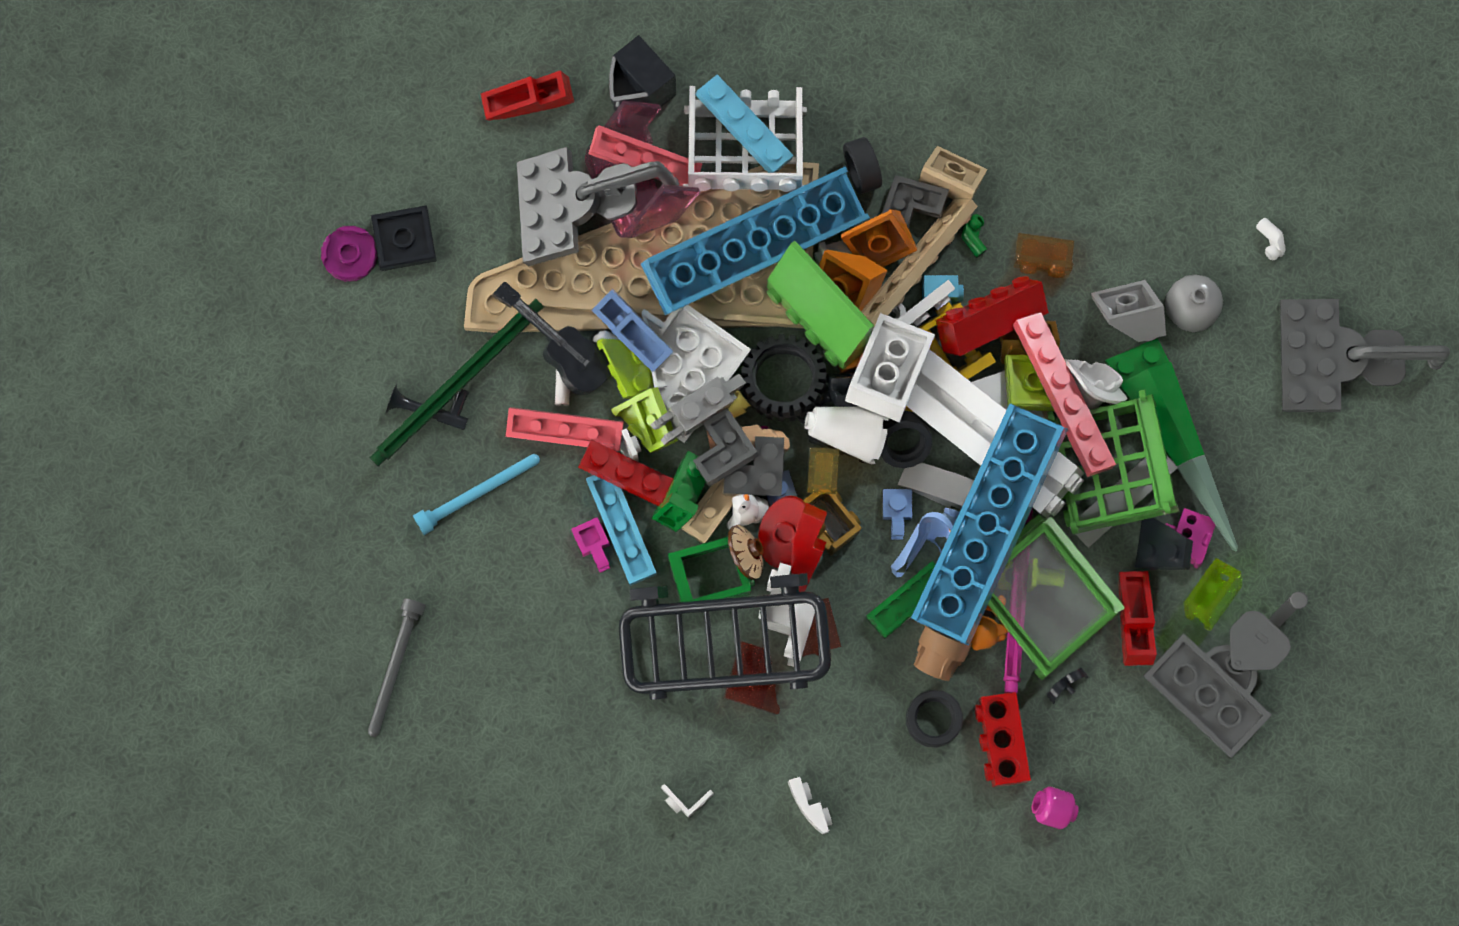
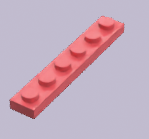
M1042 313L1016 320L1013 324L1015 331L1062 426L1068 429L1066 435L1087 477L1112 469L1116 463L1069 368L1066 366V362Z

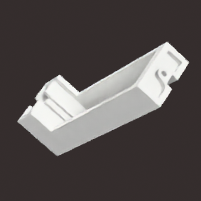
M929 349L907 407L979 465H982L1006 410ZM1058 452L1033 508L1046 518L1050 514L1055 516L1065 504L1061 500L1068 491L1073 494L1084 481L1081 478L1084 472Z

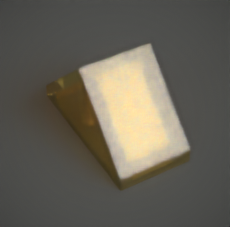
M810 447L807 493L837 495L839 449Z

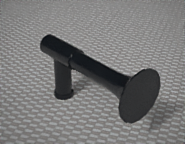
M396 384L386 413L394 408L415 412L423 403L405 397L399 392ZM463 389L459 391L455 396L450 412L441 409L432 418L438 422L465 430L469 418L460 416L469 392Z

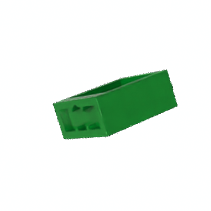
M728 537L668 553V560L680 602L751 595V587L755 586L754 580L746 578L736 566L741 586L696 599L692 598L682 560L728 548Z

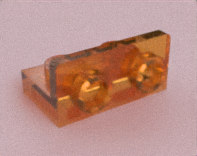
M1018 233L1013 267L1020 268V272L1025 274H1035L1037 271L1048 272L1050 277L1063 278L1065 275H1070L1073 269L1074 241Z

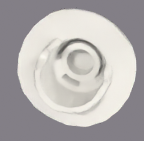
M1064 359L1089 410L1099 408L1103 402L1118 404L1127 400L1126 395L1119 388L1123 382L1122 376L1110 366L1098 362L1091 365L1086 361Z

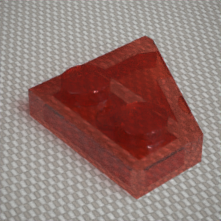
M741 641L743 674L766 673L764 648ZM736 657L730 676L738 675ZM776 684L731 687L725 690L724 699L776 715L780 712L775 693Z

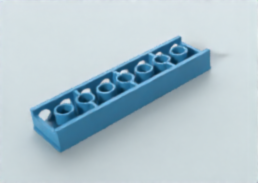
M846 167L640 263L665 316L778 263L794 241L805 250L869 219L868 213L865 214L846 175V172H848Z
M1009 404L911 617L912 619L959 642L970 645L1068 431L1067 428L1013 404Z

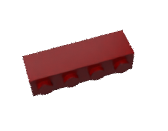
M1028 276L1018 277L1012 281V284L1006 287L992 289L990 291L991 294L985 297L969 300L968 305L962 308L948 310L945 316L936 320L943 352L962 356L1015 330L1013 324L1018 319L1040 312L1043 316L1048 314L1049 311L1042 281L1029 279Z

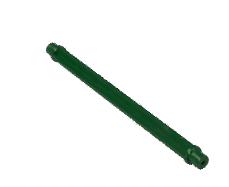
M536 298L528 305L537 314L544 308ZM518 312L407 418L398 429L376 448L377 451L369 458L378 467L386 459L389 460L512 342L530 322Z

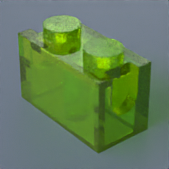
M1215 558L1185 600V617L1191 621L1194 617H1197L1199 621L1204 623V628L1211 631L1242 588L1241 571ZM1226 575L1229 577L1228 581H1225L1222 579V577Z

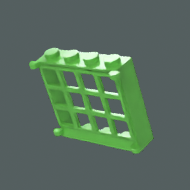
M1145 389L1139 391L1140 398L1090 410L1095 421L1109 418L1111 431L1101 435L1104 440L1110 438L1114 440L1117 458L1113 459L1116 465L1119 464L1123 484L1101 488L1099 474L1092 475L1095 490L1076 495L1068 491L1062 498V500L1066 499L1068 510H1064L1063 513L1067 528L1071 527L1072 534L1179 512L1173 493L1172 478L1166 461L1167 454L1161 438V427L1156 415V402L1152 394L1146 396ZM1054 411L1047 412L1049 421L1062 426L1059 418H1055ZM1136 412L1139 425L1117 429L1115 416ZM1140 432L1144 451L1123 456L1119 436ZM1070 441L1062 442L1058 451L1066 458L1065 449L1072 447ZM1146 458L1150 478L1129 482L1125 462ZM1077 466V467H1079L1083 472H1085L1082 466ZM1152 484L1156 504L1134 509L1130 489ZM1124 491L1128 511L1107 515L1103 495ZM1097 497L1101 517L1080 521L1076 501Z

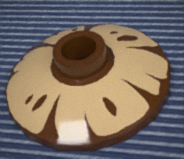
M739 524L732 526L728 532V545L734 563L746 578L751 580L760 578L763 573L762 555L764 549L762 543L757 538L755 539L744 526Z

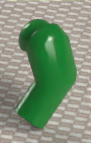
M973 214L970 220L963 226L962 231L963 241L976 258L988 250L979 239L981 227L984 226V219L979 214Z

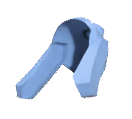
M945 508L943 513L931 512L924 515L920 523L917 524L906 546L891 565L892 573L896 577L903 576L904 573L896 571L907 562L906 570L923 547L926 539L934 543L941 553L940 547L934 540L936 537H946L948 539L960 512Z

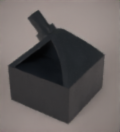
M640 35L635 37L612 57L609 89L611 103L616 111L615 124L626 125L627 112L630 110L644 115H652L676 95V75Z

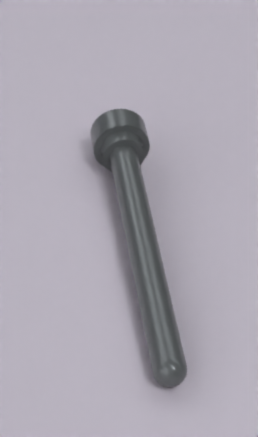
M407 598L403 599L400 610H403L401 616L404 618L368 728V734L371 737H376L380 732L415 620L418 621L419 616H423L426 604Z

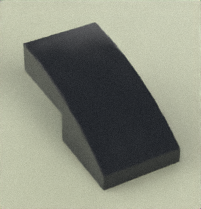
M855 372L827 373L828 389L836 407L857 406L845 401Z

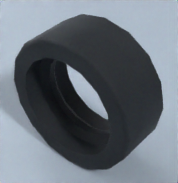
M862 137L845 143L843 145L844 159L857 192L864 194L881 188V170L869 140L866 137Z
M904 411L900 422L890 418L888 421L883 420V429L888 430L881 457L886 463L897 468L914 467L923 462L930 454L933 445L930 429L926 421L915 412ZM908 427L919 431L920 440L914 447L908 450L895 451L887 445L888 438L899 429Z
M929 690L919 694L911 702L906 712V726L909 734L916 742L926 747L938 748L947 745L958 735L963 724V713L960 704L952 695L940 690ZM931 701L944 704L949 709L952 717L949 729L939 736H930L924 733L917 723L919 709L925 703Z

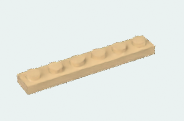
M971 198L954 199L943 212L942 218H938L917 243V251L907 255L861 312L874 327L880 313L888 316L896 306L903 302L904 295L921 280V275L928 266L936 262L938 254L954 240L955 234L960 227L970 220L971 214L978 207Z

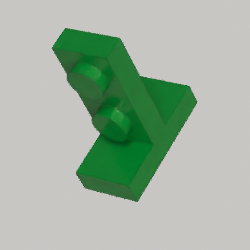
M690 451L685 453L663 502L655 509L651 518L675 532L695 515L699 507L696 502L706 482L693 462L699 456Z

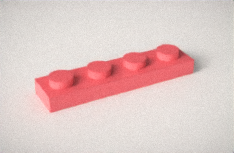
M600 125L595 128L589 155L617 165L625 163L631 167L659 161L678 179L679 188L683 189V184H688V158ZM694 163V172H700L702 163Z
M510 407L505 437L588 447L592 439L615 451H620L622 443L621 431L623 430L624 422Z

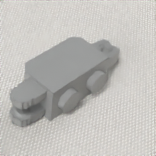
M740 374L728 381H725L723 377L719 378L717 376L671 406L666 414L650 425L656 430L663 427L670 420L672 421L676 429L663 436L661 441L664 445L680 435L684 437L702 426L706 420L729 408L733 401L737 399L734 393L741 389L746 382Z

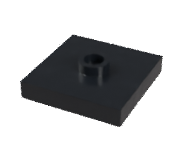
M427 205L371 215L381 271L437 261Z

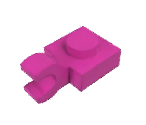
M598 517L572 528L571 531L583 557L592 554L600 573L610 569L609 562L603 551V548L610 546Z

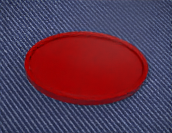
M785 496L776 500L766 511L759 527L758 540L762 543L764 549L762 556L769 565L779 568L780 563L791 566L794 536L806 504L796 496Z

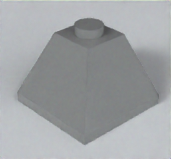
M1146 280L1091 293L1093 301L1108 324L1138 342L1152 341L1157 337L1166 336L1164 306Z

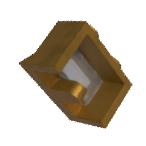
M824 484L803 500L805 503L827 512L817 538L826 541L825 550L830 556L860 533L862 528L859 518L853 511H847L842 504L841 496L835 489H829Z

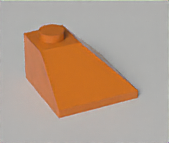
M825 250L819 263V267L860 311L864 309L881 288L887 273L886 269L865 256Z

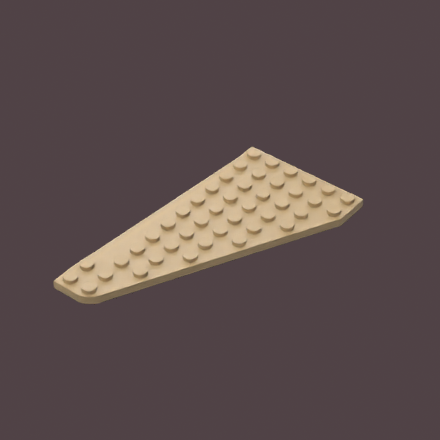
M803 162L802 185H807L818 179L819 163ZM786 164L776 173H796V164ZM761 165L748 170V173H768ZM724 189L696 190L579 235V252L529 267L523 263L522 257L481 273L471 282L468 288L464 329L465 331L497 333L518 313L515 308H509L492 296L503 282H507L521 295L520 298L527 305L536 298L544 306L538 315L556 331H560L566 326H572L578 331L611 330L591 310L612 288L642 319V311L645 309L662 322H665L670 314L665 316L640 263L789 192L782 190L758 192L752 189H738L736 191H726ZM813 246L804 251L813 258ZM778 263L689 304V306L720 328H803L799 323L795 325L785 313L787 309L781 303H774L766 292L768 290L767 279ZM530 323L522 332L540 331Z

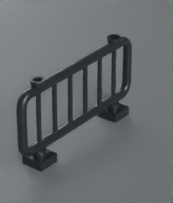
M807 573L770 576L771 588H781V594L659 604L658 598L668 597L667 586L630 589L631 601L641 600V606L629 608L622 614L619 620L624 681L632 691L649 694L650 700L667 698V692L785 683H790V689L808 688V682L823 678L831 667L829 628L825 603L820 596L813 592H799V586L808 585ZM807 603L812 605L815 610L819 650V665L815 669L800 670L794 604ZM788 605L794 671L772 672L766 607ZM760 607L766 673L744 675L738 609ZM732 610L738 675L715 677L710 612ZM704 612L709 677L688 679L682 614ZM676 615L682 679L660 681L654 616ZM648 617L653 682H640L635 677L630 629L631 622L635 618Z

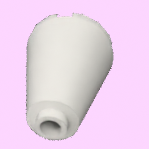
M815 407L813 412L807 413L805 429H808L809 436L866 463L875 464L874 459H879L888 429H883V420L888 421L889 418L862 407Z

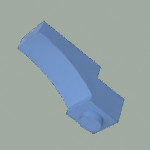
M613 288L591 310L652 372L673 353V350Z

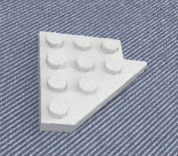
M689 305L672 312L665 322H662L645 309L642 311L643 321L673 350V353L652 372L654 388L658 387L667 411L671 406L717 376L719 378L723 377L725 381L730 380L751 350ZM692 432L684 437L680 435L677 439L685 444Z

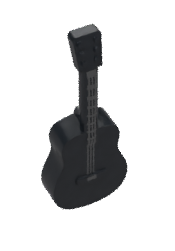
M503 282L492 294L495 299L509 308H515L546 336L549 342L543 351V357L546 362L557 369L563 383L571 392L577 395H588L607 380L611 374L607 367L610 363L604 350H599L597 342L584 338L572 326H566L557 332L520 298L521 295L507 282Z

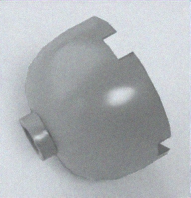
M1197 274L1184 276L1176 281L1166 294L1165 309L1169 319L1180 329L1189 332L1204 331L1213 325L1220 316L1223 306L1222 293L1217 284L1208 277Z

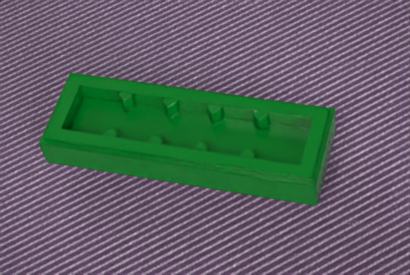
M934 561L930 562L866 615L867 620L884 639L912 617L936 565Z

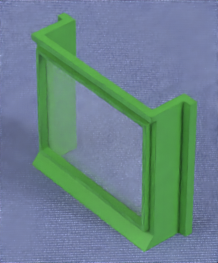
M1037 514L1024 525L987 605L1037 666L1033 672L1040 680L1047 677L1125 608L1052 517L1042 518L1040 514Z

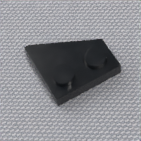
M1156 517L1144 519L1141 522L1135 567L1143 570H1189L1193 541L1157 520Z

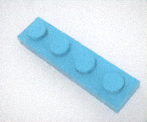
M718 74L697 90L696 96L768 173H776L792 160L794 155Z
M595 475L586 478L629 585L631 586L657 575L622 489Z

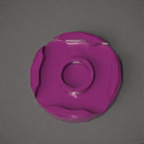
M342 226L336 229L337 231L329 234L321 247V260L326 270L334 278L342 281H357L366 277L374 269L378 260L376 243L365 229L356 226Z

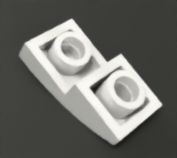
M800 777L789 780L788 784L791 793L806 819L821 834L828 833V826L832 825L828 808L822 809L820 802L813 805L808 804V800L812 799V795L807 782L802 783Z

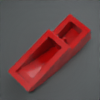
M561 70L537 79L529 76L480 93L485 117L488 121L511 118L574 103L569 77Z
M806 503L797 525L792 545L791 574L807 573L809 584L826 545V541L817 538L825 521L827 512ZM808 585L799 586V592H804Z
M1148 571L1119 572V601L1125 607L1120 611L1124 666L1153 665L1157 652L1153 630L1155 618Z

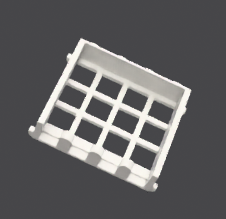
M690 86L689 106H684V113L689 114L688 184H683V191L692 193L694 189L699 191H707L709 189H724L726 191L752 189L758 192L765 190L791 192L804 186L802 185V115L807 114V107H802V87H796V101H779V91L777 90L768 92V100H751V91L742 90L740 92V99L757 117L769 118V130L780 141H796V157H793L787 163L796 164V173H748V163H759L753 156H748V151L743 146L742 156H721V140L737 139L731 133H722V123L717 118L716 133H695V117L715 116L700 100H695V86ZM775 118H796V134H775ZM695 140H716V156H695ZM694 163H716V172H694ZM721 163H742V173L721 172Z

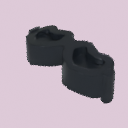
M1079 668L1061 678L1046 695L1054 704L1055 699L1065 688L1070 695L1076 692L1070 685L1071 683L1083 677L1087 679L1089 676L1082 668Z

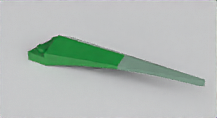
M1158 338L1105 361L1106 365L1122 376L1123 382L1119 388L1126 395L1127 401L1140 398V390L1145 389L1146 396L1152 394L1156 402L1155 410L1160 423V433L1166 454L1178 467V471L1207 511L1230 548L1236 552L1238 549L1172 362H1169Z

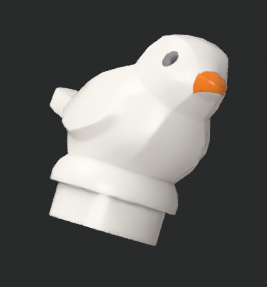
M740 494L733 497L732 516L727 522V528L730 530L732 526L738 524L745 526L751 523H760L769 508L766 499L748 494Z

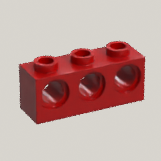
M1016 692L980 697L978 700L979 705H974L977 723L982 722L984 734H979L981 751H987L988 763L984 764L986 781H991L992 787L1031 781ZM991 704H999L1003 708L1004 715L1002 718L997 719L990 715L989 706ZM996 733H1003L1008 737L1009 743L1006 748H1000L995 744L994 735ZM1001 762H1008L1012 765L1013 775L1006 778L1000 774L999 765Z

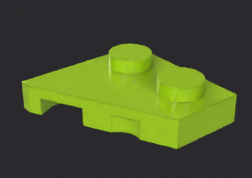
M601 338L597 341L599 350L603 349L610 363L607 367L611 375L616 379L617 387L623 399H631L653 388L652 371L621 340Z

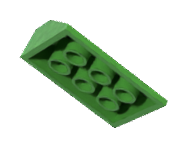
M796 241L792 242L767 279L768 290L766 292L774 303H781L787 309L785 313L795 325L799 323L806 330L805 336L813 345L819 344L825 351L824 356L832 366L838 365L844 370L864 353L874 325Z

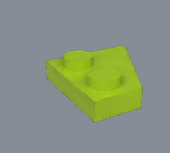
M658 387L650 388L611 409L616 417L620 416L629 425L627 429L641 440V443L649 452H657L678 441L676 438L666 445L661 441L666 433L674 430L671 420L656 430L650 425L667 413Z

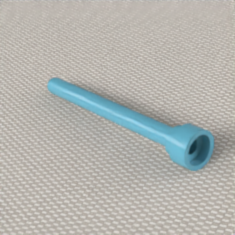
M532 454L435 510H427L425 512L421 510L412 516L417 525H419L423 535H426L434 530V526L438 525L437 521L534 467L540 462V458L537 454Z

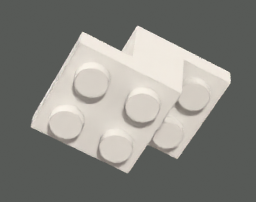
M780 563L778 570L772 569L770 576L790 575L791 566ZM769 578L767 591H770L771 594H781V588H771ZM807 603L794 604L800 661L815 614L813 606ZM789 606L766 607L768 629L789 635L784 656L789 658L787 665L794 667Z

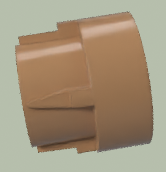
M925 626L918 641V654L914 666L930 676L950 681L957 667L965 661L972 643L970 642L968 646Z

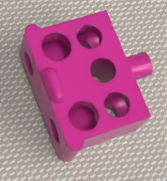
M1184 508L1177 527L1168 523L1166 525L1175 529L1180 534L1184 532L1189 534V539L1193 541L1190 564H1193L1194 568L1197 569L1203 563L1216 525L1211 517ZM1187 519L1193 520L1194 524H1189Z

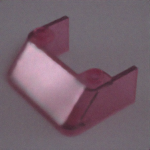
M624 100L604 127L652 145L653 140L647 127L661 110L660 104ZM590 144L586 150L585 163L591 178L594 179L605 168L617 164L589 155ZM653 178L636 183V208L631 214L611 220L619 237L635 238L676 222L700 194V190L697 187L662 185L658 190Z

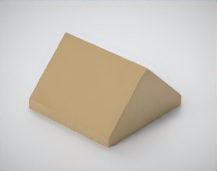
M937 146L925 163L919 182L949 189V198L953 200L967 198L973 200L988 169Z

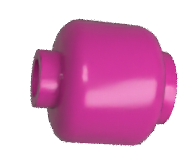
M1048 786L1042 791H1038L1034 796L1032 813L1035 814L1036 820L1041 824L1063 829L1070 822H1074L1078 815V806L1075 805V798L1070 792Z

